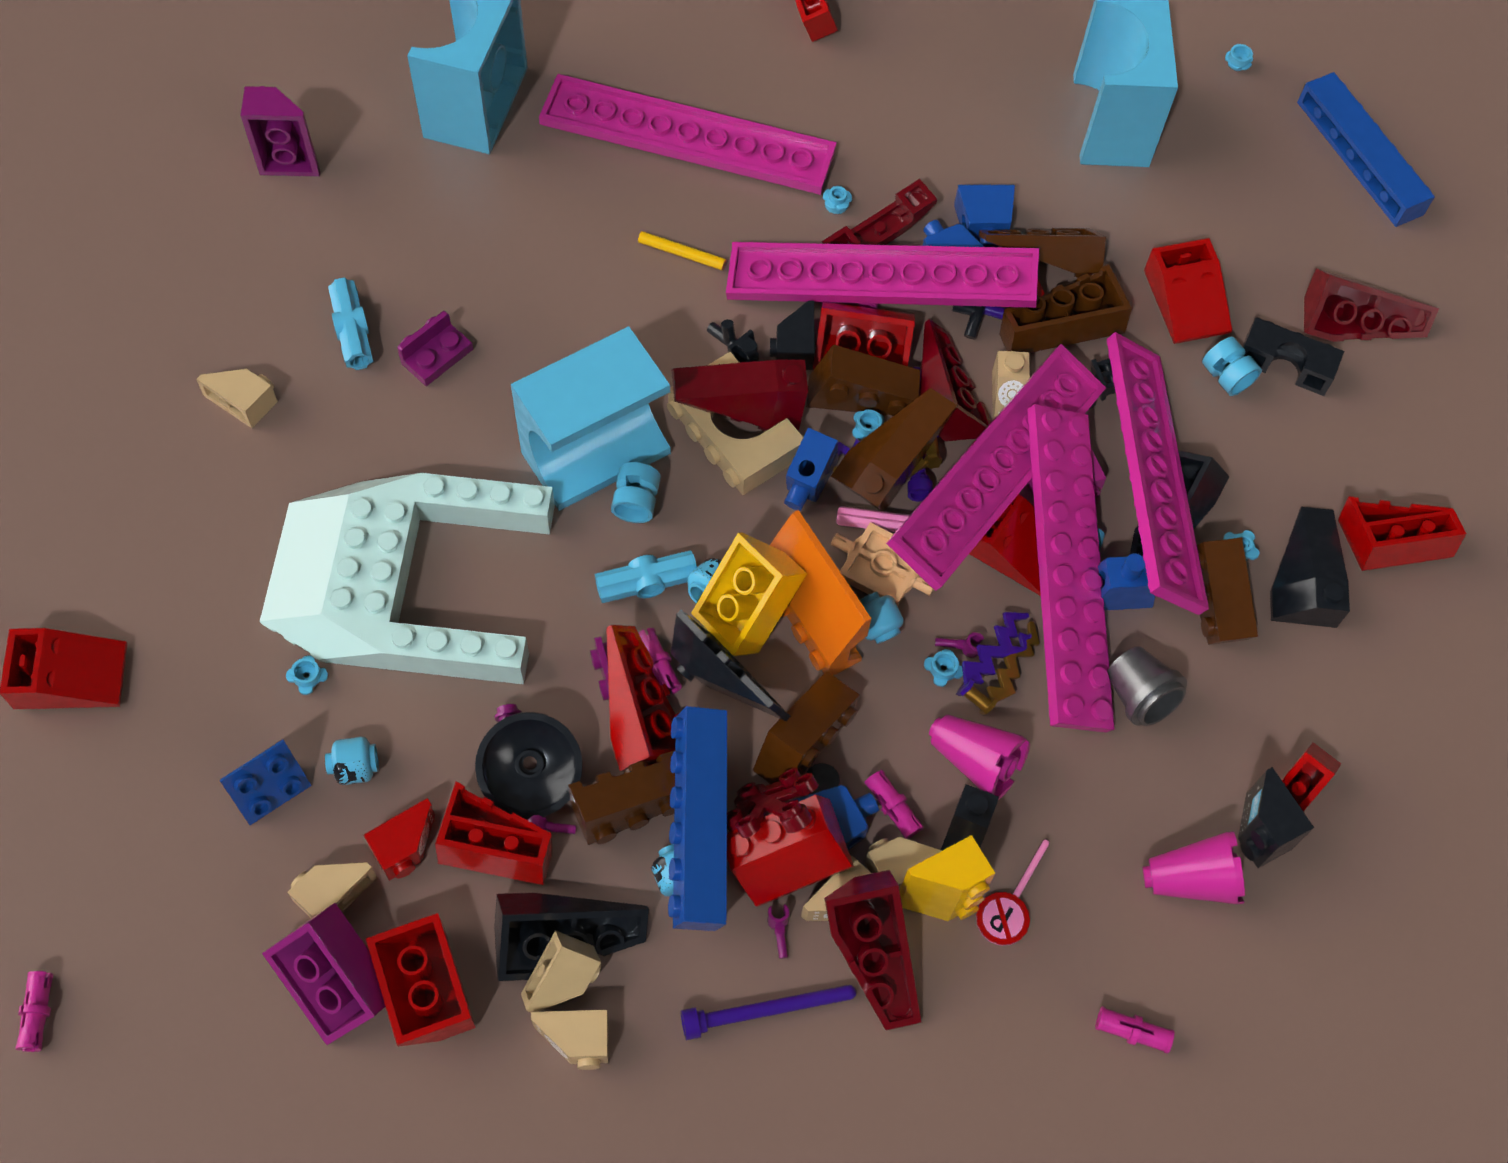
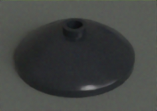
M537 712L513 714L496 723L482 739L475 761L476 778L483 795L493 801L496 807L509 814L515 813L524 819H529L533 815L545 817L561 809L570 800L568 784L581 780L583 768L581 750L572 732L559 720ZM526 757H534L537 761L536 767L532 769L525 767L524 759Z

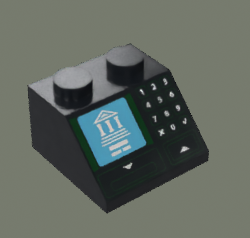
M1273 767L1267 769L1246 793L1238 840L1241 843L1240 846L1247 859L1253 861L1257 868L1291 851L1314 829V826Z

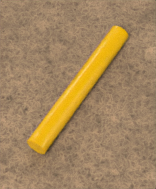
M643 231L639 234L638 243L722 271L725 268V258Z

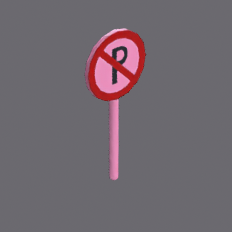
M1048 840L1042 841L1013 894L995 892L987 896L979 904V910L976 913L977 927L982 936L989 942L999 946L1012 945L1020 941L1027 933L1030 924L1029 911L1019 897L1049 845Z

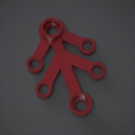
M791 768L780 775V781L766 786L764 784L756 785L755 782H751L742 786L737 791L738 796L734 800L737 808L727 812V830H738L742 838L750 837L761 828L760 823L766 812L779 816V820L787 833H795L802 830L812 821V816L806 805L800 804L798 800H792L787 803L783 801L798 796H806L818 788V783L813 774L801 775L798 768Z

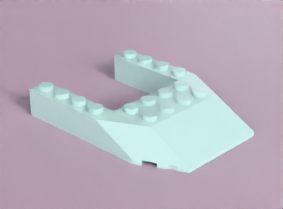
M415 473L362 481L291 502L288 506L260 623L271 631L278 632L293 645L300 646L320 662L524 684L529 657L526 637L398 622L420 520L550 534L555 508L553 488L466 477Z

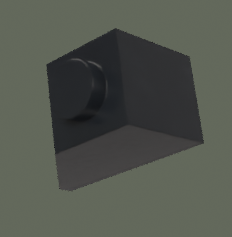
M807 301L777 325L776 338H770L769 356L775 357V360H805L806 370H813L815 354L814 301Z
M965 784L941 850L943 851L971 835L978 846L981 847L999 797Z

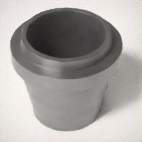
M1134 647L1127 650L1111 664L1107 671L1113 687L1126 708L1125 715L1137 726H1149L1160 722L1181 704L1186 695L1187 680L1178 670L1168 668L1144 650L1143 647Z

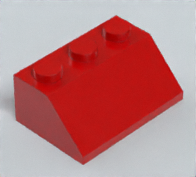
M823 301L813 369H815L833 345L908 366L915 314Z
M815 794L799 801L800 804L806 805L812 816V821L805 828L795 833H787L779 820V816L772 813L764 816L760 823L761 828L750 837L742 838L738 830L727 833V860L730 869L756 907L854 867L830 799Z
M439 913L366 938L398 1047L437 1042L476 1028Z

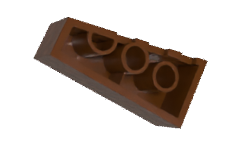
M1108 264L1101 267L1096 274L1089 276L1087 273L1078 277L1077 281L1066 287L1059 285L1052 288L1051 293L1043 297L1037 295L1036 308L1009 307L1004 309L999 335L1007 351L1032 353L1056 348L1060 344L1066 346L1109 337L1115 332L1124 334L1132 307Z
M674 751L659 755L656 758V763L652 765L649 762L643 761L630 764L628 769L618 776L611 775L610 771L596 775V782L583 787L580 781L568 784L572 810L588 845L595 842L597 844L607 843L613 840L618 832L628 828L630 830L640 829L649 823V819L661 814L664 817L674 814V808L670 807V793L672 787L675 786V773H672L670 769L671 756Z

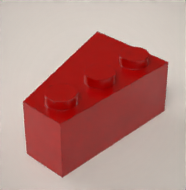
M1348 496L1338 518V522L1362 571L1452 558L1467 534L1455 510L1439 506L1411 503L1410 507L1392 506L1390 501L1380 500L1378 504L1359 502V497Z
M455 781L435 842L438 864L544 885L552 857V834L515 813L509 814L496 807L490 799L486 797L482 799L467 791L464 785Z

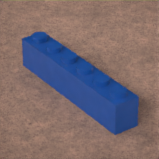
M1335 72L1307 82L1297 103L1394 226L1397 227L1423 216L1435 196Z
M686 706L673 718L671 725V737L676 739L670 762L671 772L675 773V786L672 787L670 793V807L674 808V822L670 826L669 841L671 844H674V858L671 859L669 864V879L673 881V895L669 898L668 914L669 917H673V929L716 931L726 925L727 710Z

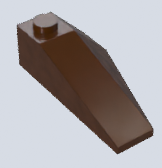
M1035 228L1028 229L1026 234H1021V231L1013 229L979 230V237L1004 248H1039V261L1072 272L1074 277L1077 278L1087 273L1089 276L1093 275V273H1098L1104 264L1106 236L1090 228H1052L1051 232Z
M928 389L853 446L844 456L831 477L880 511L885 512L958 405L934 389Z

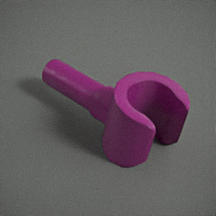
M974 632L965 640L936 638L935 646L961 649L964 655L974 658L978 656L977 648L973 647L971 643L979 644L983 641L984 637L982 634Z
M533 815L528 819L531 823L549 832L575 834L576 825L549 822L540 815Z
M785 904L783 905V918L773 917L771 906L768 908L767 917L768 925L775 931L779 959L788 958L785 927H787L789 922V909Z

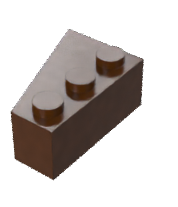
M833 345L809 375L806 407L850 412L874 410L882 415L894 416L919 397L920 370Z
M1242 537L1207 541L1198 544L1197 550L1209 606L1207 611L1200 614L1201 630L1207 639L1208 645L1244 641L1258 637Z
M826 671L787 711L791 717L787 721L779 719L768 731L752 771L770 784L780 781V775L791 768H798L802 775L814 763L823 748L830 746L834 741L842 725L847 727L852 722L858 712L854 707L860 694Z

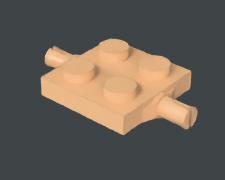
M870 522L864 533L854 542L839 533L835 534L831 546L848 553L847 560L840 572L851 586L869 595L874 592H878L880 597L890 595L894 598L897 606L904 595L912 588L927 594L929 597L931 596L934 589L886 544L893 536L892 533Z

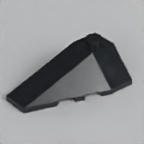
M1178 450L1193 529H1195L1216 504L1229 476L1213 457ZM1136 527L1130 554L1136 553L1143 556L1141 537L1138 527Z
M1301 506L1290 534L1285 554L1280 562L1276 579L1270 590L1271 621L1337 628L1350 612L1348 577L1334 510Z
M682 609L676 614L671 654L680 663L676 668L686 679L691 682L696 678L711 689L781 720L787 721L791 717L708 630Z
M533 892L496 894L494 931L498 981L529 980L555 931L593 945L597 954L600 953L603 956L646 942L649 908L645 905Z

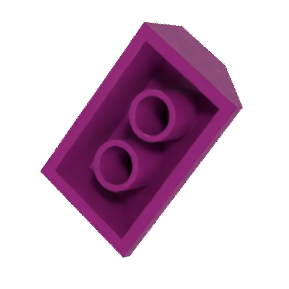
M245 86L240 116L259 174L270 176H320V169L304 112L276 87Z
M333 903L262 953L326 1045L373 1018L386 1007L370 952L336 903Z

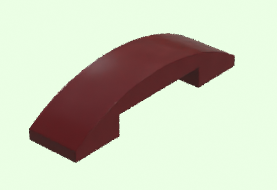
M919 178L896 193L893 203L851 230L847 226L843 227L824 239L822 244L887 245L917 223L937 203V198Z

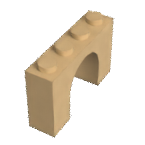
M729 352L709 365L740 362ZM673 386L670 387L667 403L670 414L676 420L680 419L683 422L689 437L694 442L698 441L702 445L707 459L713 465L717 464L721 468L726 482L732 488L736 487L742 495H745L791 465L803 436L787 418L756 437L749 439L732 438L723 434L714 425L711 418L715 412L709 413L675 402Z

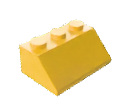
M737 533L691 614L733 656L759 653L807 573L785 552L745 533Z
M972 835L907 870L900 888L902 908L945 921H950L957 916L960 920H963L979 910L977 905L985 899L983 897L984 894L990 890L989 884L995 872Z

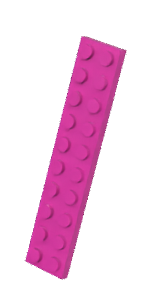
M557 74L539 115V124L819 195L822 193L837 143Z
M732 242L726 296L727 300L824 301L838 303L1036 308L1039 248Z
M1115 332L1107 338L1108 356L1112 368V379L1115 386L1125 454L1129 467V479L1132 485L1134 506L1139 526L1138 531L1141 537L1143 559L1148 578V588L1151 594L1200 615L1207 611L1209 606L1161 359L1157 354Z
M1060 344L886 544L935 591L941 588L1032 478L1027 409L1034 404L1085 414L1106 387Z
M1034 404L1027 409L1050 726L1107 733L1115 729L1111 681L1107 672L1109 669L1104 598L1101 597L1100 588L1103 586L1102 577L1099 576L1098 565L1101 562L1088 415Z

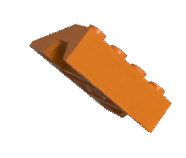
M796 510L790 515L770 544V546L785 552L807 573L782 617L787 616L793 625L791 629L794 637L800 644L804 643L810 651L809 658L817 671L822 670L823 673L828 671L834 676L862 661V657L855 646L868 636L872 618L800 511Z

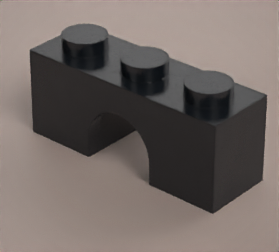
M1257 317L1242 346L1245 349L1244 356H1251L1261 367L1263 373H1266L1271 362L1274 360L1284 359L1291 362L1298 371L1295 385L1325 396L1334 381L1345 352L1330 344L1322 343L1299 332H1293Z

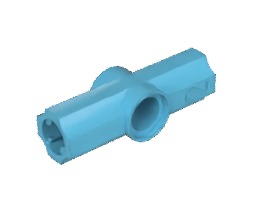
M345 277L335 279L328 286L334 311V313H331L338 341L340 340L344 362L347 368H354L355 370L365 369L373 362L367 337V334H369L363 307H360L357 287L354 280H348Z
M691 550L661 558H656L653 555H643L633 559L628 566L594 575L602 603L634 595L646 599L661 594L667 587L687 583L689 575L697 568V564Z

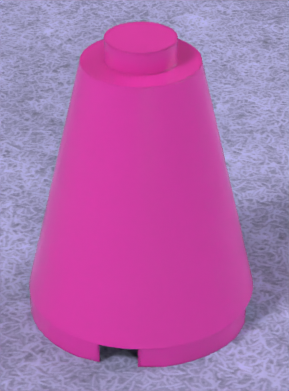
M945 715L942 719L937 718L929 730L932 746L976 787L998 796L999 799L1007 793L1015 782L1010 777L1015 769L1022 770L1029 753L1030 742L1022 735L951 715Z
M1233 831L1225 832L1149 858V866L1142 867L1145 888L1152 887L1153 895L1228 904H1244L1245 901L1242 896H1245L1241 858L1237 856V853L1233 852V846H1238L1235 833Z

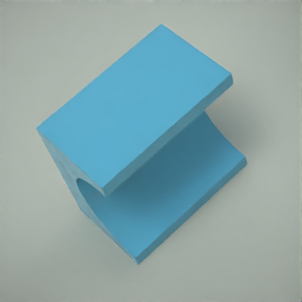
M450 0L456 41L436 48L411 47L407 55L423 138L490 154L528 69L521 1Z
M1094 0L1073 74L1074 84H1082L1099 90L1079 155L1080 164L1150 166L1178 90L1169 0Z
M629 326L511 384L521 453L542 486L553 488L554 503L559 511L617 482L619 469L623 464L638 462L650 465L671 454V447L663 436L649 406L650 402L670 393V384Z

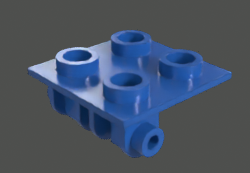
M284 740L279 741L220 779V782L249 825L257 822L312 786Z

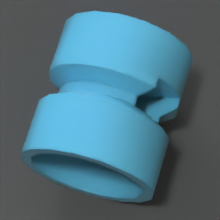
M1228 337L1220 341L1207 352L1202 360V364L1213 377L1219 376L1218 382L1229 396L1237 395L1247 389L1262 373L1261 367L1251 356H1244L1245 349L1235 337Z
M629 462L623 464L619 469L616 482L617 489L614 492L611 512L619 519L627 522L645 523L650 521L653 517L656 503L655 496L658 494L661 474L658 470L644 463Z

